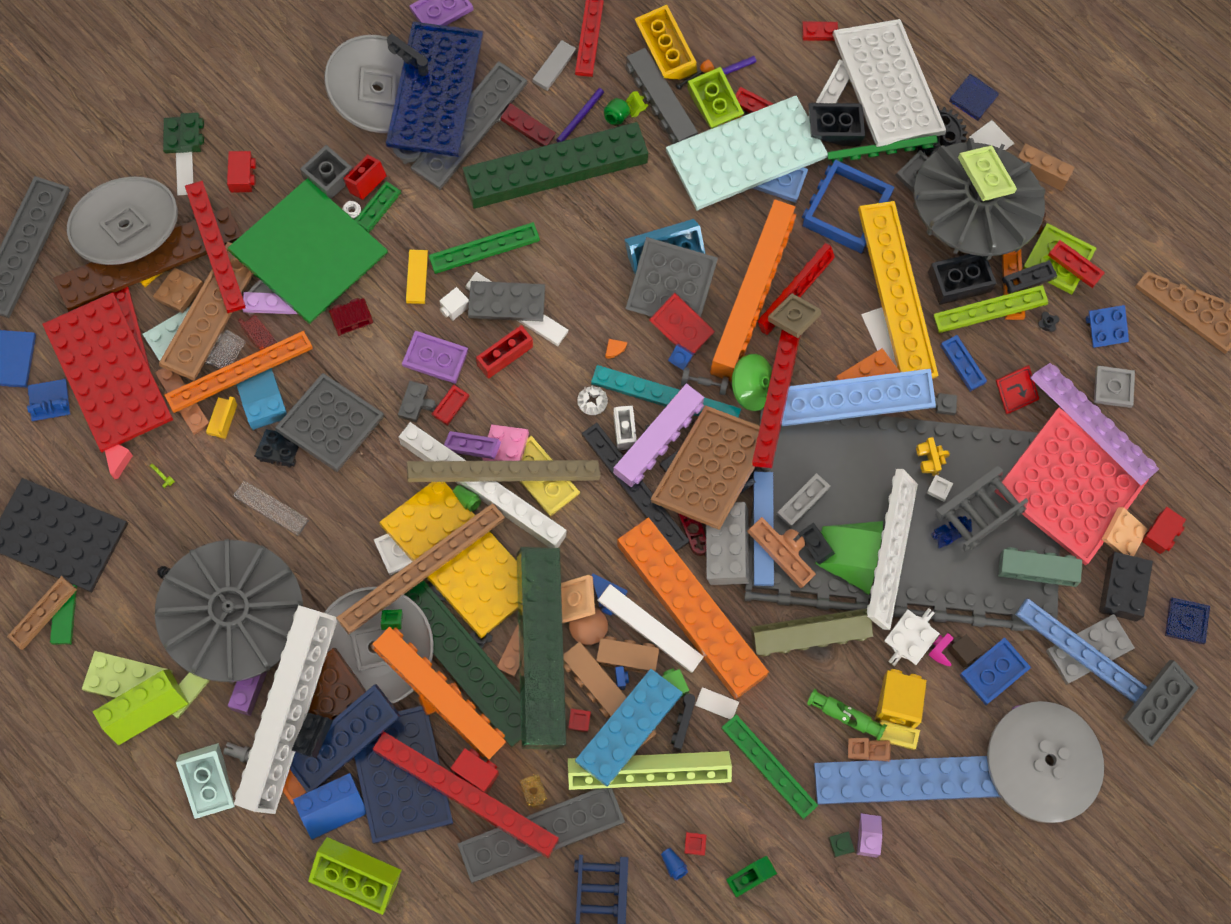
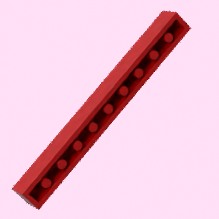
M386 732L382 733L373 750L379 756L546 858L550 857L559 841L557 836Z

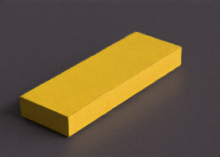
M409 250L406 303L425 304L428 250Z

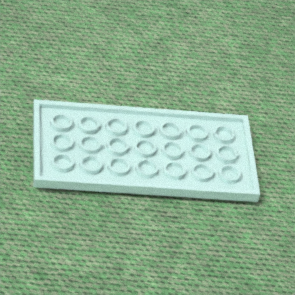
M797 96L780 101L666 147V152L696 211L828 157V153L821 140L811 137L810 120Z

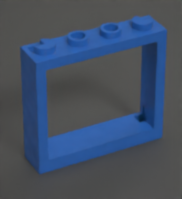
M835 160L832 166L828 165L824 174L826 175L825 180L821 179L817 187L819 191L817 195L813 194L809 202L811 204L810 209H805L802 215L804 219L802 226L862 254L867 245L864 232L861 238H858L813 217L835 173L882 194L879 203L889 201L894 186Z

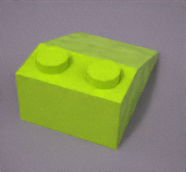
M721 67L688 81V91L711 129L744 114Z

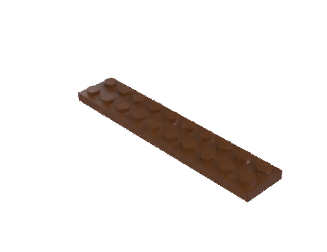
M228 207L213 212L224 245L227 242L234 243L242 236ZM193 220L174 228L163 244L142 258L114 265L91 262L56 276L53 280L69 312L110 293H115L207 255L197 222Z

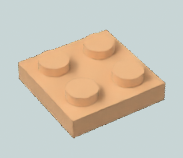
M1118 507L1102 540L1115 552L1134 556L1148 529L1124 507Z
M586 575L556 584L558 622L566 623L595 614L592 576Z

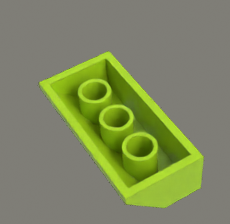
M166 669L94 710L93 714L102 730L117 745H121L189 705V702L171 670Z
M327 837L316 853L308 882L383 915L397 886L402 870Z

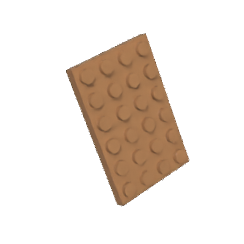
M705 405L651 497L652 503L720 530L755 468L752 465L760 426Z

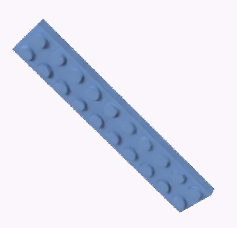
M987 756L890 760V762L876 760L814 763L816 801L818 805L1000 797L989 774Z

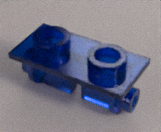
M959 516L960 522L969 532H972V520H968L966 516ZM949 522L950 529L944 524L934 529V532L931 533L934 540L938 539L939 549L963 537L951 522Z

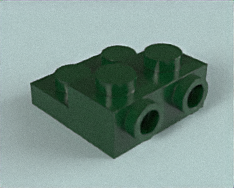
M181 113L180 117L164 118V153L201 152V145H204V135L201 134V129H204V118H201L199 113Z

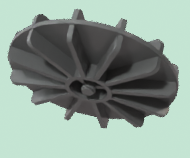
M969 138L966 143L953 144L947 147L942 145L938 148V151L922 164L914 183L913 206L928 228L926 233L929 236L934 234L942 242L955 248L953 252L955 254L959 250L973 255L985 256L986 260H990L992 256L1019 251L1038 232L1045 213V188L1040 186L1036 176L1030 170L1032 164L1030 162L1024 164L1016 156L1003 150L1004 144H1001L1000 148L993 146L1017 190L1013 194L982 201L958 156L962 152L991 145L974 143L973 138Z
M225 539L224 541L203 545L195 550L191 549L188 554L183 556L165 574L156 598L155 624L165 650L183 669L203 679L234 683L235 681L250 679L268 672L270 668L281 660V653L287 642V634L291 630L294 621V613L298 605L303 606V600L299 584L293 572L272 551L262 545L247 541Z

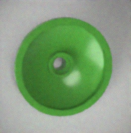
M758 354L743 356L737 362L732 375V388L735 398L743 408L750 411H758L764 408L773 370L769 362Z

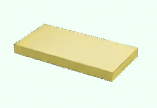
M532 436L527 439L522 461L552 460ZM520 481L550 517L580 494V491L571 481Z

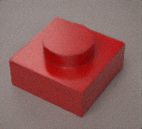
M571 709L568 730L588 732L591 711Z
M686 832L684 854L705 856L707 834Z

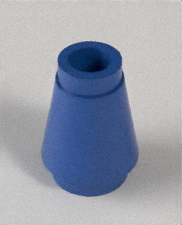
M671 848L662 852L661 856L670 877L678 880L688 873L687 865Z

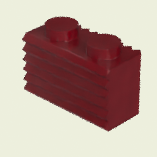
M364 298L352 299L343 306L339 304L334 306L332 310H329L338 336L373 323Z

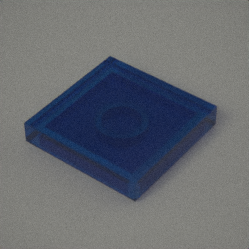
M969 74L951 96L949 102L979 121L996 100L999 93L972 74Z
M1171 597L1169 600L1165 636L1205 644L1210 606Z

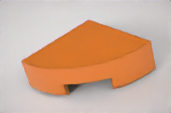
M609 339L605 358L610 359L620 355L625 351L627 342Z

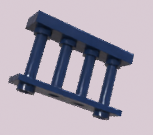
M579 855V860H575L574 872L578 873L576 923L571 924H580V913L613 914V917H617V924H626L629 857H620V862L608 864L583 862V855ZM582 871L615 872V874L619 875V883H615V885L582 883ZM581 892L614 893L615 896H618V904H614V906L582 905Z

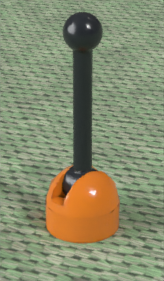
M709 59L704 61L700 66V71L681 83H676V89H681L689 80L696 78L700 74L714 70L712 62Z

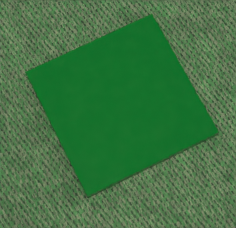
M308 178L228 247V251L309 324L388 253V250Z

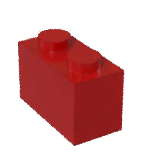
M229 151L227 186L230 193L252 192V187L256 184V177L253 174V169H256V158H253L251 151Z
M367 154L343 179L350 194L363 200L387 175L381 161Z
M1166 506L1159 513L1142 542L1160 555L1165 550L1169 552L1175 544L1173 541L1174 537H1179L1185 529L1183 524L1186 519Z

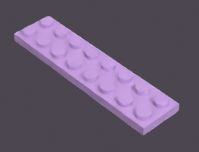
M1049 363L1033 374L1031 379L1141 486L1159 470L1156 463L1148 458L1139 446L1134 445L1128 436L1115 426L1111 419L1104 416L1099 407L1093 405L1087 399V396L1073 385L1070 379L1065 378L1056 366Z

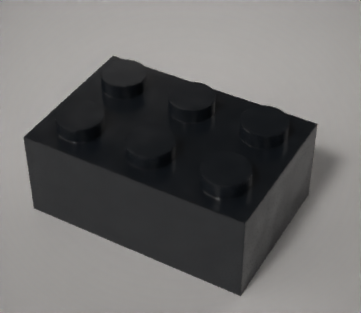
M967 254L932 263L928 270L939 305L990 293L996 285L989 261L985 259V256Z
M1118 552L1110 555L1107 561L1099 613L1114 614L1116 617L1136 622L1143 618L1153 561Z

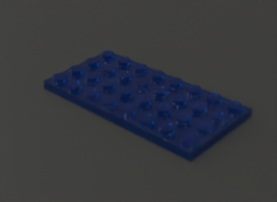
M412 22L408 45L427 58L429 73L426 76H421L417 68L411 64L403 63L386 147L459 157L483 40V31Z

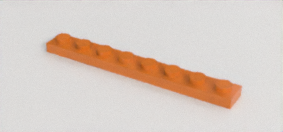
M302 331L175 389L164 396L172 412L175 413L313 348L305 332Z

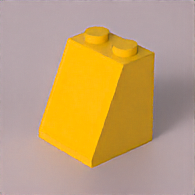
M888 670L884 674L875 720H884L915 729L922 720L927 680L922 679L921 676L916 674L908 676L902 674L900 670Z

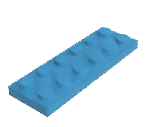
M650 669L576 758L575 762L608 787L679 700L683 692Z

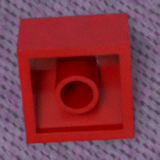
M464 748L450 768L451 772L488 794L499 775L498 770H496L497 766L489 760L487 762L481 760V755L475 750L470 749L468 751Z

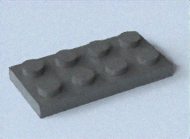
M471 281L468 318L543 322L545 284Z
M1169 660L1126 713L1123 720L1147 746H1153L1199 687L1174 660Z

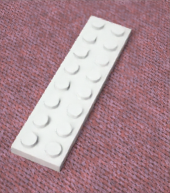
M896 469L895 476L892 479L893 488L892 493L889 495L888 512L885 514L886 524L881 535L882 544L878 551V565L874 571L875 580L874 585L871 587V601L867 607V617L885 630H890L918 486L904 469Z

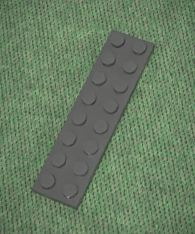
M498 61L411 166V171L441 190L505 112L510 103L515 100L528 84L527 80Z
M34 176L0 246V316L10 318L70 192L69 187Z
M598 788L525 817L559 838L553 851L625 823L612 788ZM499 828L457 843L471 883L542 856Z

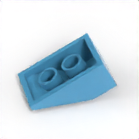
M272 368L236 384L252 430L281 421L286 416L287 411Z

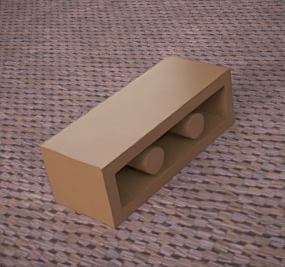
M1026 143L1018 156V159L1024 164L1026 162L1032 164L1030 170L1038 180L1060 191L1065 187L1075 168Z
M606 636L605 639L600 638L596 660L600 666L609 668L623 666L626 671L647 674L650 669L656 671L659 648H655L654 644L644 643V645H638L632 640L621 642L609 636Z

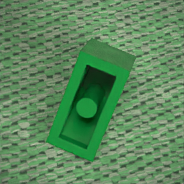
M765 856L727 878L726 881L737 898L775 876L777 872L768 856Z

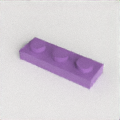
M450 431L444 446L454 453L495 459L501 442L496 438Z

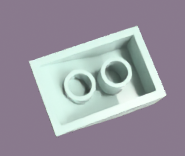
M219 743L178 756L176 764L195 819L235 807Z

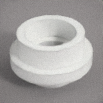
M348 201L342 210L352 219H355L360 214L361 207L357 202Z

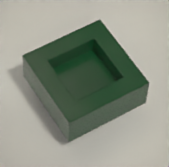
M849 831L828 838L834 858L855 852Z

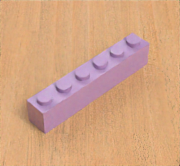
M685 384L615 465L613 473L630 487L635 483L639 484L644 477L643 473L647 469H652L656 463L655 459L659 455H664L668 449L667 445L671 441L674 442L680 435L679 431L691 423V417L703 409L704 397L688 384Z

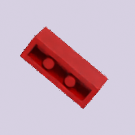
M520 325L476 357L477 366L489 379L533 348V338Z

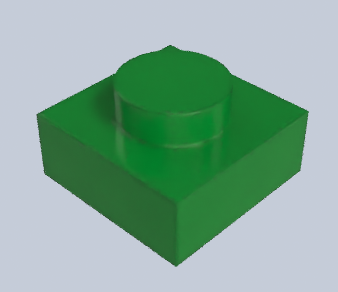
M402 609L382 610L381 630H387L389 627L392 629H402Z

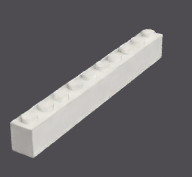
M411 422L399 436L400 444L424 461H466ZM456 482L458 485H462L479 495V499L487 505L493 503L507 519L553 551H556L566 538V529L498 482Z

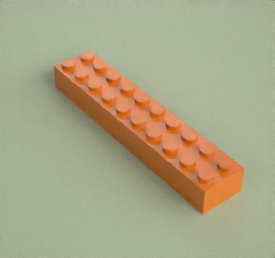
M774 199L713 358L711 375L722 379L723 376L729 377L728 381L731 382L737 362L745 356L753 330L759 319V314L763 309L765 298L769 293L771 282L775 277L777 266L781 261L782 253L789 239L788 237L792 232L797 216L794 213L796 206Z
M649 517L617 539V547L697 651L704 656V660L735 700L767 677L769 671Z

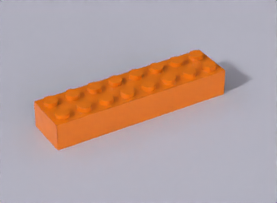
M389 627L372 644L371 648L485 761L489 760L506 743L503 739L505 735L498 728L493 729L489 725L491 721L484 714L479 715L475 711L476 706L470 700H463L460 697L462 694L460 690L454 685L450 687L445 682L447 678L440 671L436 673L431 668L433 664L425 656L421 658L417 654L418 649L411 642L407 644L403 640V634L397 628L392 629Z

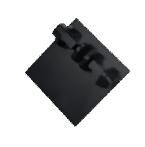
M266 429L254 457L260 460V462H271V464H274L276 461L278 466L281 463L282 466L291 468V466L295 467L296 459L294 458L299 446L277 431Z

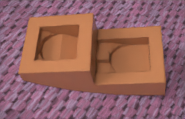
M848 738V758L859 761L890 762V740L870 741L869 738Z

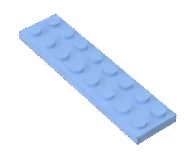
M931 369L790 386L782 426L936 408Z

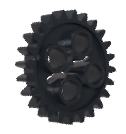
M937 106L942 121L946 124L945 135H940V137L937 136V143L933 145V148L922 149V146H920L917 153L921 150L926 156L929 155L930 157L942 145L947 147L966 142L967 131H964L966 125H961L963 119H957L958 113L952 115V109L946 112V107L940 110L939 106Z

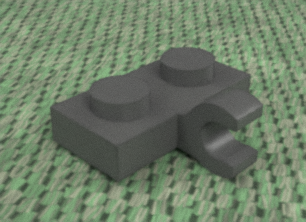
M409 381L398 413L399 418L417 422L421 409L430 412L435 410V401L425 399L429 389L428 385Z

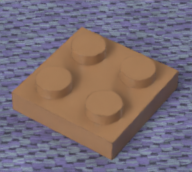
M174 268L153 295V298L176 311L184 313L204 283L202 280Z

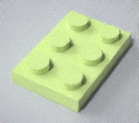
M992 145L959 154L958 159L982 201L1013 194L1017 190Z

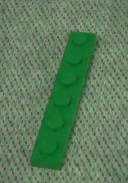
M937 135L896 141L879 147L870 145L827 152L828 161L832 160V163H834L835 160L843 162V158H850V161L858 160L863 155H868V158L877 157L882 152H886V155L896 154L897 150L904 149V152L915 151V147L922 146V149L933 148V144L937 143Z
M534 222L428 256L434 274L539 242L540 237Z
M737 714L721 727L724 733L802 820L818 807V804Z

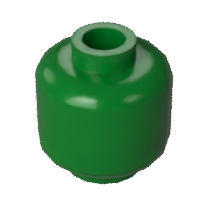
M620 98L612 99L604 109L605 120L611 125L622 124L630 114L629 105Z

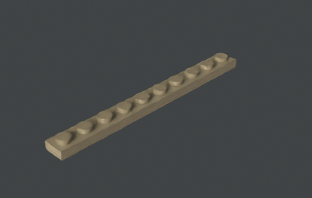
M598 460L407 461L406 464L408 482L599 480L601 477Z

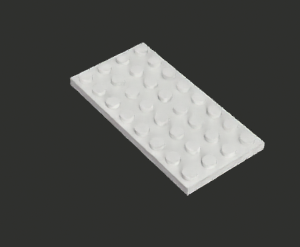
M900 19L833 31L834 40L858 101L862 104L863 114L876 147L888 145L896 141L945 135V125Z

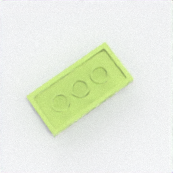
M94 651L82 690L116 698L166 669Z

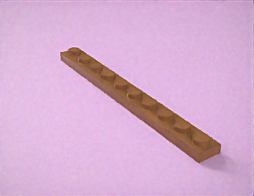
M492 503L337 616L336 620L348 635L503 522L505 520L504 515Z

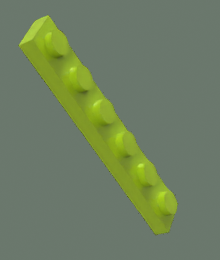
M1041 285L935 313L933 317L938 333L1048 305V299L1044 287Z

